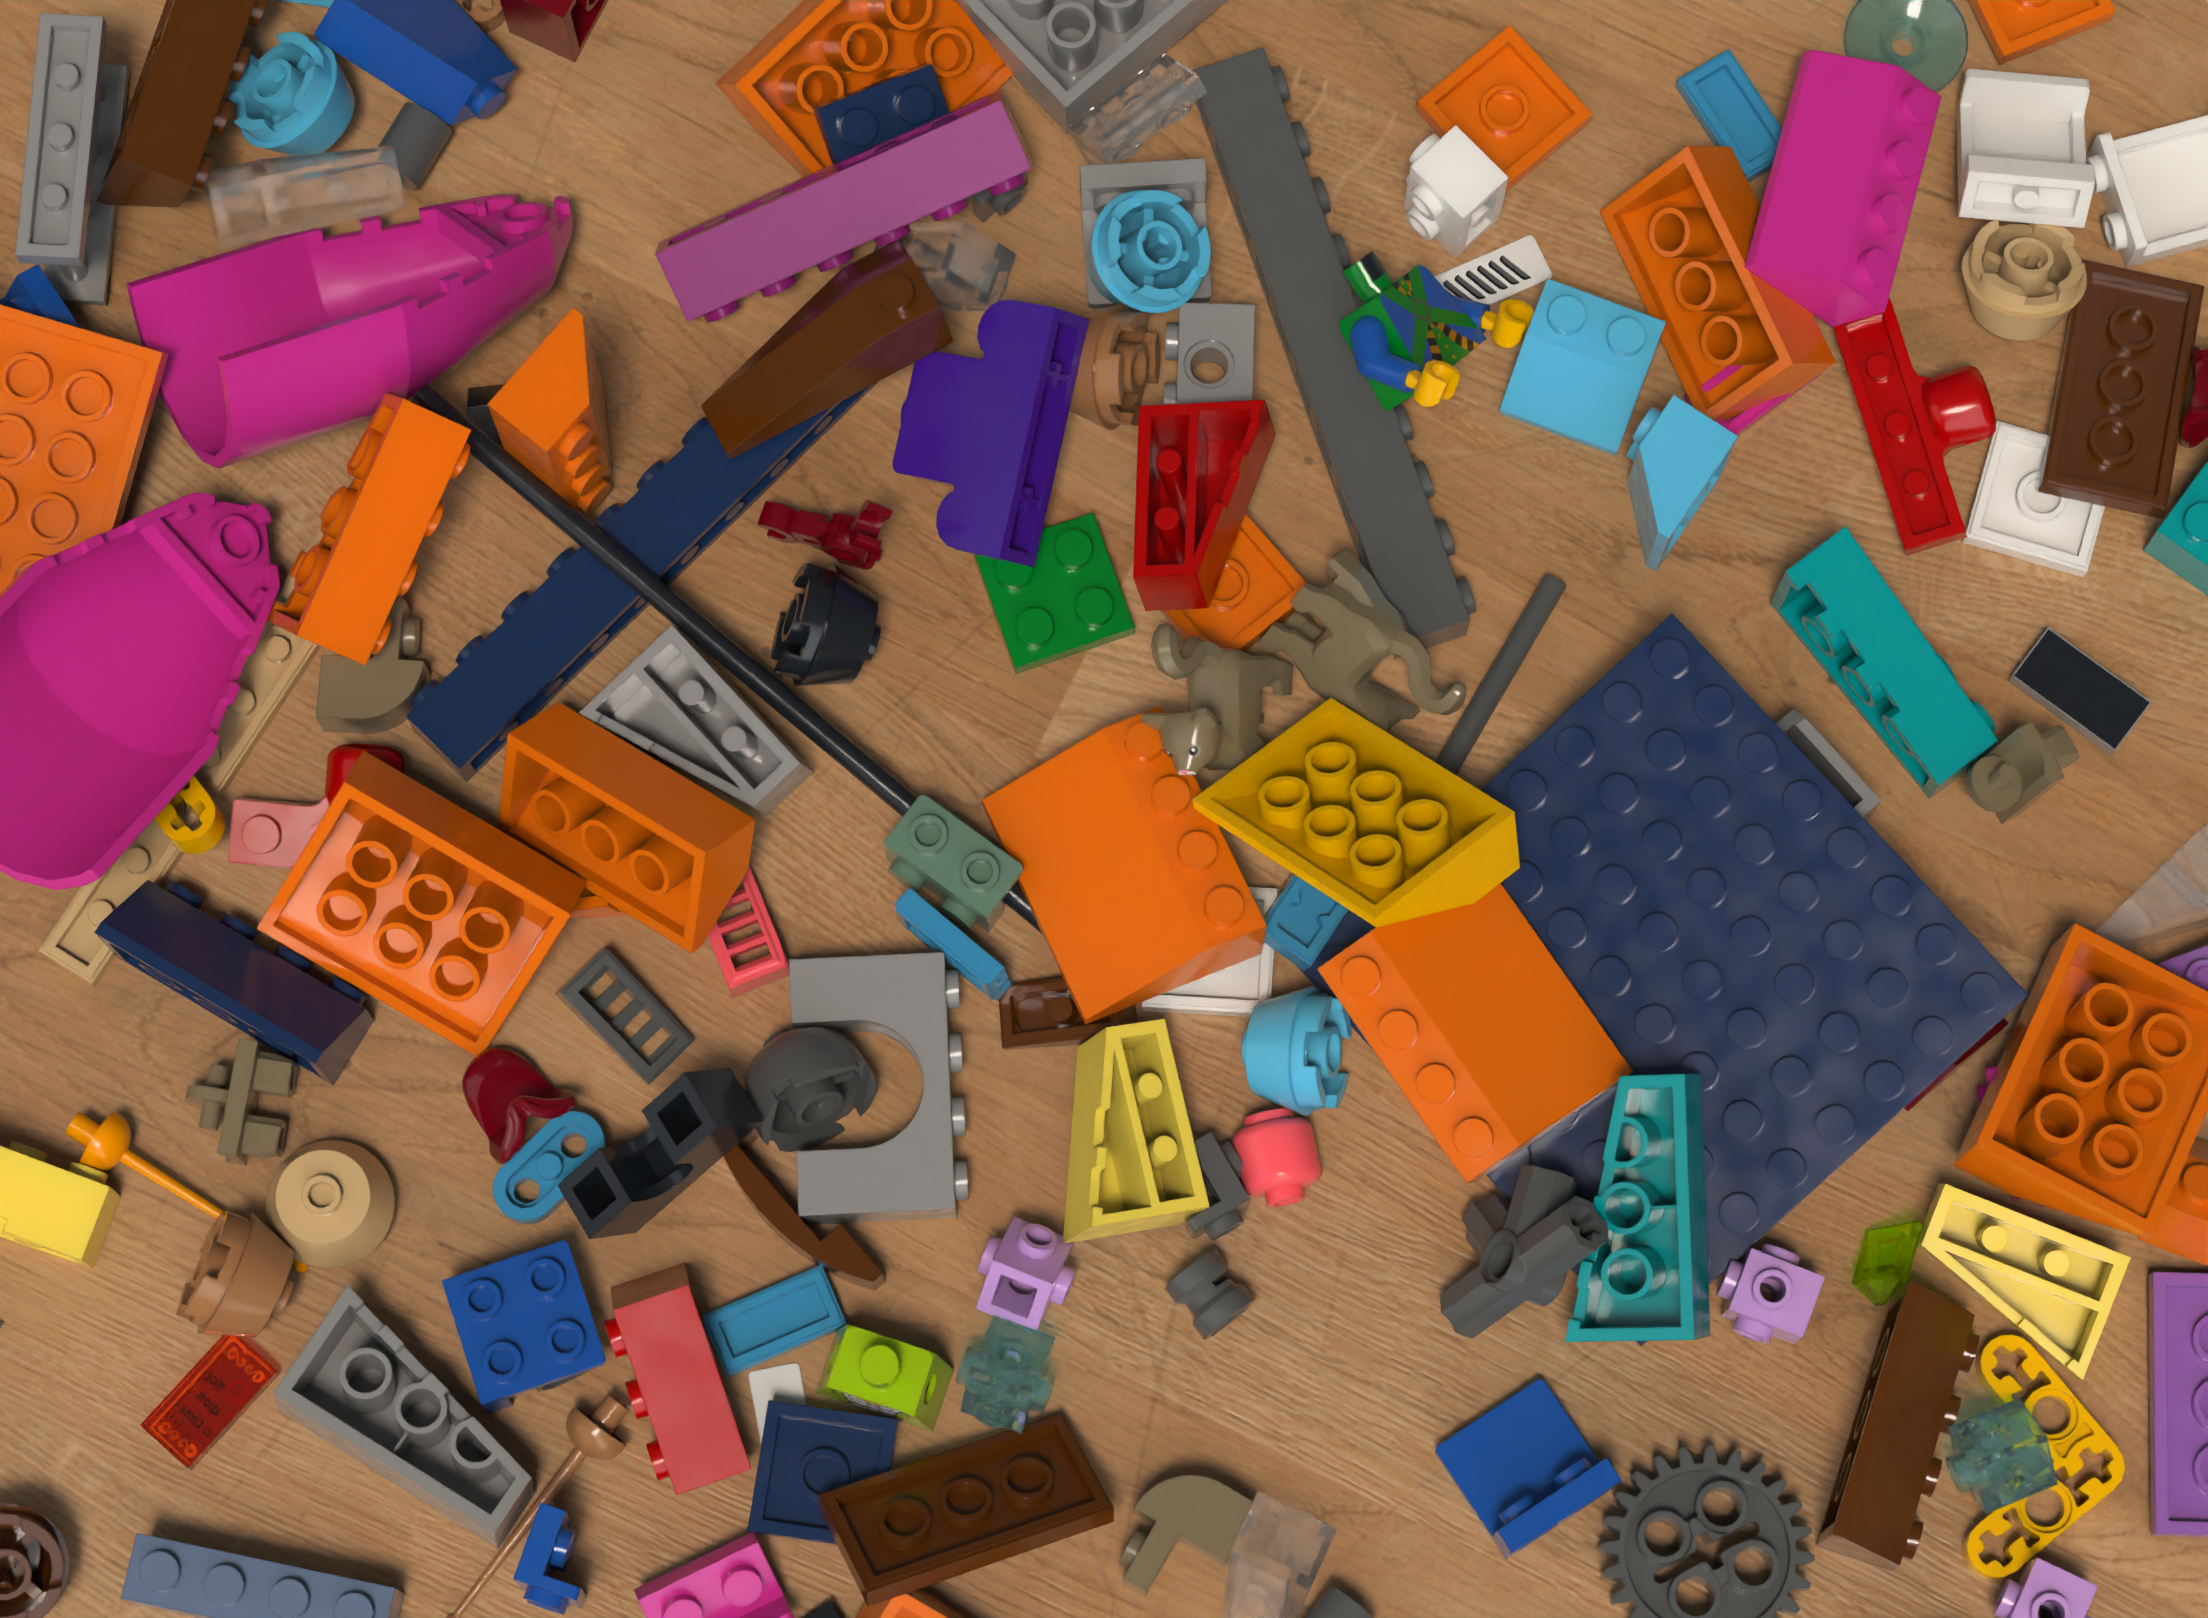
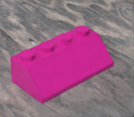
M1816 50L1804 52L1744 267L1831 327L1885 312L1941 96L1897 65Z

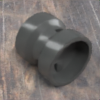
M1216 1249L1198 1258L1165 1287V1290L1177 1305H1187L1190 1309V1312L1194 1315L1193 1326L1204 1340L1211 1338L1224 1329L1255 1302L1254 1297L1243 1284L1234 1283L1226 1275L1227 1263Z

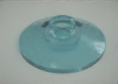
M1858 0L1852 8L1845 25L1844 49L1846 56L1900 66L1937 93L1949 85L1962 68L1968 51V31L1962 13L1952 0ZM1897 40L1907 41L1913 47L1914 52L1908 56L1899 55L1893 50L1892 43Z

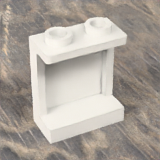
M1980 69L1966 70L1956 111L1959 217L2084 228L2095 186V165L2086 164L2084 115L2090 93L2089 81L2087 79Z
M2208 115L2113 140L2110 132L2096 136L2087 153L2086 164L2095 165L2093 194L2100 192L2107 213L2103 216V230L2106 241L2112 251L2119 250L2125 268L2208 246Z

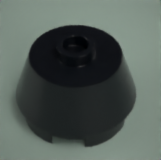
M804 563L792 582L794 586L803 588L801 594H795L787 613H780L776 626L771 659L778 661L773 672L792 678L795 686L850 684L857 677L864 661L869 662L872 659L879 642L881 626L876 624L878 598L834 564L823 568L810 563Z

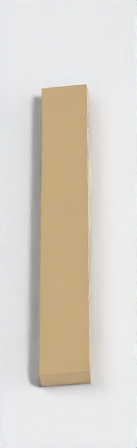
M319 529L305 552H308L314 545L319 544L324 535L321 529ZM290 574L276 596V600L285 604L294 590L295 578ZM266 621L254 653L247 656L237 681L240 689L234 703L227 706L217 731L220 739L214 754L194 774L216 805L322 647L269 621ZM184 800L174 807L191 831L198 829L202 825L199 817L194 814ZM153 819L100 879L81 886L39 949V952L88 984L96 987L116 957L94 933L99 924L147 880L162 888L184 855V852H181L173 845Z

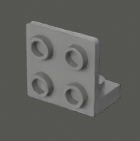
M1205 158L1080 166V201L1087 303L1090 308H1106L1116 305L1098 292L1090 279L1086 265L1087 247L1096 220L1103 208L1117 196L1129 191H1167L1183 199L1179 204L1191 214L1198 228L1205 226L1208 232ZM1210 265L1198 289L1186 303L1207 302L1212 298Z

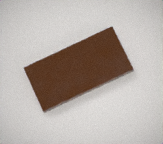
M2081 260L2083 264L2085 263L2087 286L2083 297L2069 313L2038 492L2162 519L2167 511L2204 286Z
M1062 1412L818 1494L819 1510L867 1606L1114 1522V1507Z

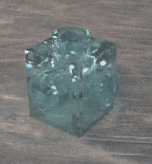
M994 1315L980 1348L969 1345L961 1361L956 1377V1383L965 1386L960 1412L974 1416L987 1426L995 1428L1004 1427L1022 1434L1031 1411L1042 1414L1049 1401L1056 1378L1048 1374L1055 1337Z
M2020 1398L1947 1427L1954 1452L1953 1455L1946 1457L1950 1476L1961 1494L1969 1491L1972 1493L1985 1514L2058 1484L2047 1436Z

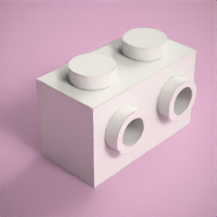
M1455 125L1441 139L1436 134L1429 136L1410 156L1409 161L1412 165L1410 166L1409 175L1405 180L1407 182L1404 208L1407 210L1405 213L1406 220L1419 236L1427 241L1435 238L1456 259L1500 219L1509 177Z

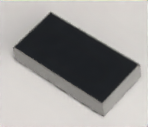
M2049 627L2008 681L2110 756L2114 754L2152 703Z

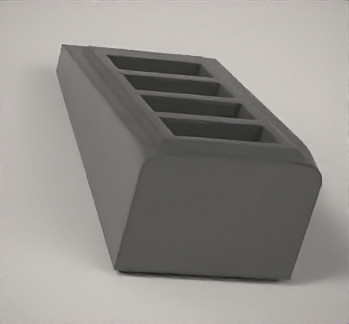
M607 948L600 949L555 993L647 1085L651 1084L695 1040ZM606 973L614 982L589 1004L582 995ZM625 992L633 1000L607 1023L600 1014L619 995ZM644 1010L651 1019L626 1042L618 1033L640 1011ZM662 1028L669 1037L644 1061L636 1051Z

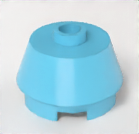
M284 32L276 35L279 45L271 48L259 60L252 54L249 55L239 82L232 80L228 98L237 107V120L234 122L240 127L244 138L250 144L300 158H309L324 152L341 137L352 118L355 97L346 76L329 47L322 44L319 40L309 39L301 33Z
M1134 190L1117 196L1103 208L1096 220L1086 252L1088 274L1093 285L1103 297L1114 304H1121L1130 309L1148 313H1163L1180 307L1194 295L1202 278L1208 271L1211 259V244L1205 226L1198 228L1191 214L1179 204L1183 199L1162 190Z
M1310 986L1261 1001L1255 1006L1242 1040V1060L1246 1068L1249 1087L1255 1095L1304 1116L1310 1115L1314 1110L1337 1108L1339 1106L1349 1078V1072H1338L1342 1057L1341 1038L1352 1039L1350 1016L1337 998L1320 993L1316 987Z

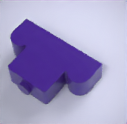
M1000 300L986 310L978 325L977 339L980 349L984 352V356L981 359L935 351L914 363L907 399L901 409V426L892 466L897 473L954 487V491L948 493L942 500L936 519L939 537L947 546L955 550L990 559L1035 567L1089 323L1088 318L1055 307L1015 300Z

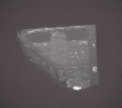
M965 221L911 222L908 224L911 229L910 233L898 239V241L913 259L938 306L953 311H986L991 305L1001 300L1007 289L1008 277L1016 257L1014 252ZM875 246L874 251H876V250H878V249H880V248H882V247H884V246H880V247Z

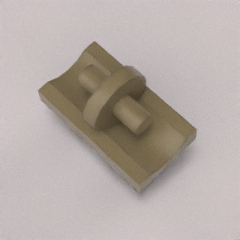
M2032 721L2017 728L1985 757L1976 762L1966 776V787L1972 800L1986 811L1996 812L1997 818L2003 824L2017 817L2062 780L2065 776L2061 770L2079 759V753L2064 727L2058 725L2040 734Z
M239 1038L229 1090H225L229 1067L216 1064L210 1065L206 1086H187L185 1100L202 1106L198 1128L217 1131L221 1109L225 1110L217 1153L226 1156L225 1161L227 1163L246 1165L248 1157H281L286 1135V1123L281 1119L256 1116L260 1093L291 1098L294 1092L298 1066L293 1060L274 1053H268L258 1041Z

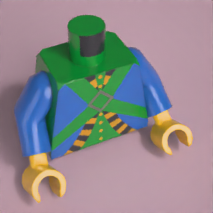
M1373 251L1342 272L1363 303L1339 321V329L1354 355L1358 372L1366 377L1386 413L1412 396L1416 402L1425 407L1434 406L1441 399L1448 400L1452 398L1460 380V373L1453 365L1487 339L1483 334L1485 330L1491 331V337L1496 344L1504 348H1511L1520 343L1523 333L1528 330L1534 314V309L1531 305L1518 299L1504 300L1500 304L1497 314L1490 312L1488 304L1456 297L1444 289L1430 271L1421 265H1416L1393 281Z

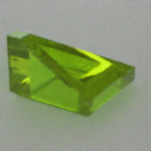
M1918 1220L1866 1230L1851 1284L1875 1306L1885 1305L1908 1280L1923 1225Z

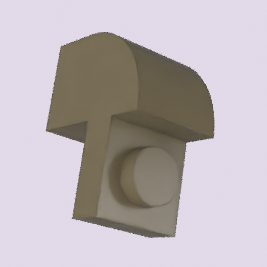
M396 597L387 617L391 621L388 638L382 649L376 655H373V658L368 659L366 666L344 656H321L316 718L325 732L373 734L395 728L407 720L406 716L413 710L410 707L412 699L423 686L430 682L431 675L424 661L407 660L408 656L418 655L420 619L411 618L412 613L404 598Z
M1178 1476L1155 1485L1140 1498L1134 1507L1133 1514L1153 1525V1528L1149 1535L1137 1529L1118 1562L1128 1569L1123 1577V1584L1146 1597L1178 1541L1224 1567L1256 1513L1258 1504L1228 1486L1203 1476Z

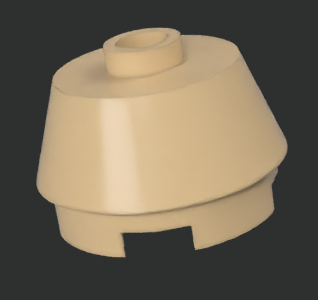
M1993 220L1983 226L1977 233L1974 241L1966 249L1962 260V274L1970 307L1979 324L1999 337L2016 341L2034 340L2050 333L2081 300L2087 286L2085 263L2083 264L2074 249L2076 240L2074 235L2063 226L2011 223L1999 226V221Z
M340 1140L314 1142L288 1156L275 1171L269 1183L265 1201L268 1226L294 1250V1259L312 1267L326 1269L351 1265L373 1252L385 1238L391 1226L395 1209L393 1185L381 1162L366 1149Z

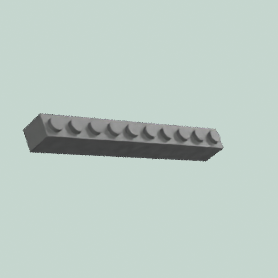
M1263 48L1192 70L1191 87L1194 101L1359 561L1373 576L1385 598L1403 616L1407 629L1419 638L1426 648L1466 636L1470 622L1469 615L1476 613L1474 598L1466 578L1455 579L1448 560L1449 556L1455 555L1449 528L1444 519L1434 521L1427 499L1434 497L1428 470L1423 461L1413 463L1406 441L1413 439V432L1406 410L1402 404H1399L1386 413L1366 377L1358 372L1354 355L1339 329V321L1363 302L1355 291L1351 292L1349 283L1342 274L1345 269L1351 266V261L1342 235L1340 233L1331 235L1324 214L1330 213L1331 208L1325 186L1320 177L1310 179L1303 158L1310 156V148L1304 128L1300 121L1290 123L1283 102L1290 100L1284 73L1280 65L1270 67ZM1393 654L1394 659L1399 658V657H1402V656Z

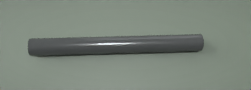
M1549 574L1543 576L1435 762L1453 774L1457 775L1566 589V585L1558 578Z

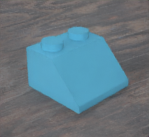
M1547 278L1521 346L1499 413L1616 456L1666 322Z
M1673 395L1662 412L1655 407L1648 411L1632 437L1635 441L1626 457L1634 461L1627 484L1645 565L1655 572L1659 569L1724 473L1738 438L1736 434Z

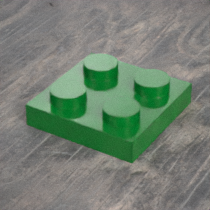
M1093 513L1043 529L1035 567L990 559L974 554L975 563L1015 674L1135 634L1133 621Z

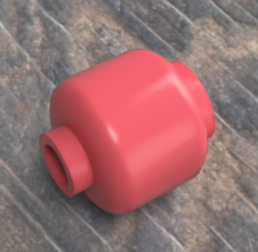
M1287 1108L1268 1110L1245 1117L1243 1119L1244 1128L1234 1134L1231 1145L1243 1163L1239 1181L1246 1193L1254 1197L1265 1196L1267 1207L1285 1206L1305 1200L1303 1188L1313 1185L1322 1175V1165L1312 1124L1304 1118L1295 1117L1294 1111Z

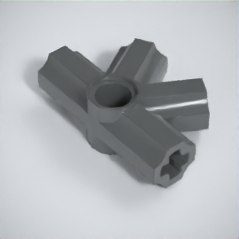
M1521 1165L1512 1200L1493 1193L1482 1201H1472L1461 1220L1467 1229L1466 1239L1479 1256L1480 1265L1440 1294L1441 1313L1448 1318L1456 1333L1473 1339L1525 1301L1539 1306L1550 1304L1562 1290L1567 1277V1271L1608 1242L1607 1222L1600 1217L1592 1202L1574 1196L1578 1183L1574 1181L1573 1177L1534 1165Z

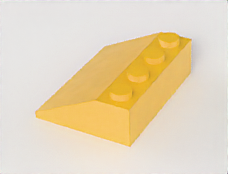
M1333 698L1328 699L1192 799L1195 810L1376 928L1473 904L1520 868L1516 820L1513 810Z

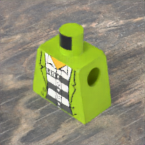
M847 1324L835 1333L815 1393L933 1432L954 1370L933 1352Z

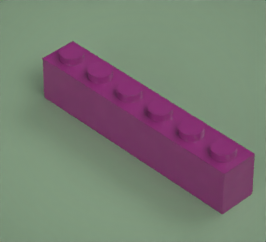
M1000 89L659 242L655 255L687 322L702 315L707 323L713 322L739 309L740 305L737 300L758 290H760L763 297L775 295L797 282L794 276L796 273L814 265H817L820 272L831 270L852 259L854 255L851 249L873 239L877 247L887 245L910 233L911 229L908 224L929 214H931L934 221L943 220L964 210L968 206L965 199L985 189H989L991 196H995L1019 186L1025 181L1023 173L1032 169V157Z

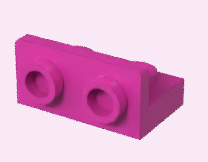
M754 1531L634 1589L646 1618H794Z

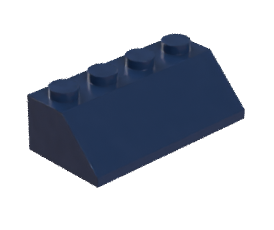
M147 880L101 921L94 933L117 958L287 1059L293 1060L299 1066L333 1086L375 1021L367 1009L362 1007L366 996L335 977H333L328 986L307 974L312 967L308 961L281 945L278 946L274 954L253 942L258 933L227 913L218 922L199 910L204 902L201 898L175 882L171 881L164 890Z

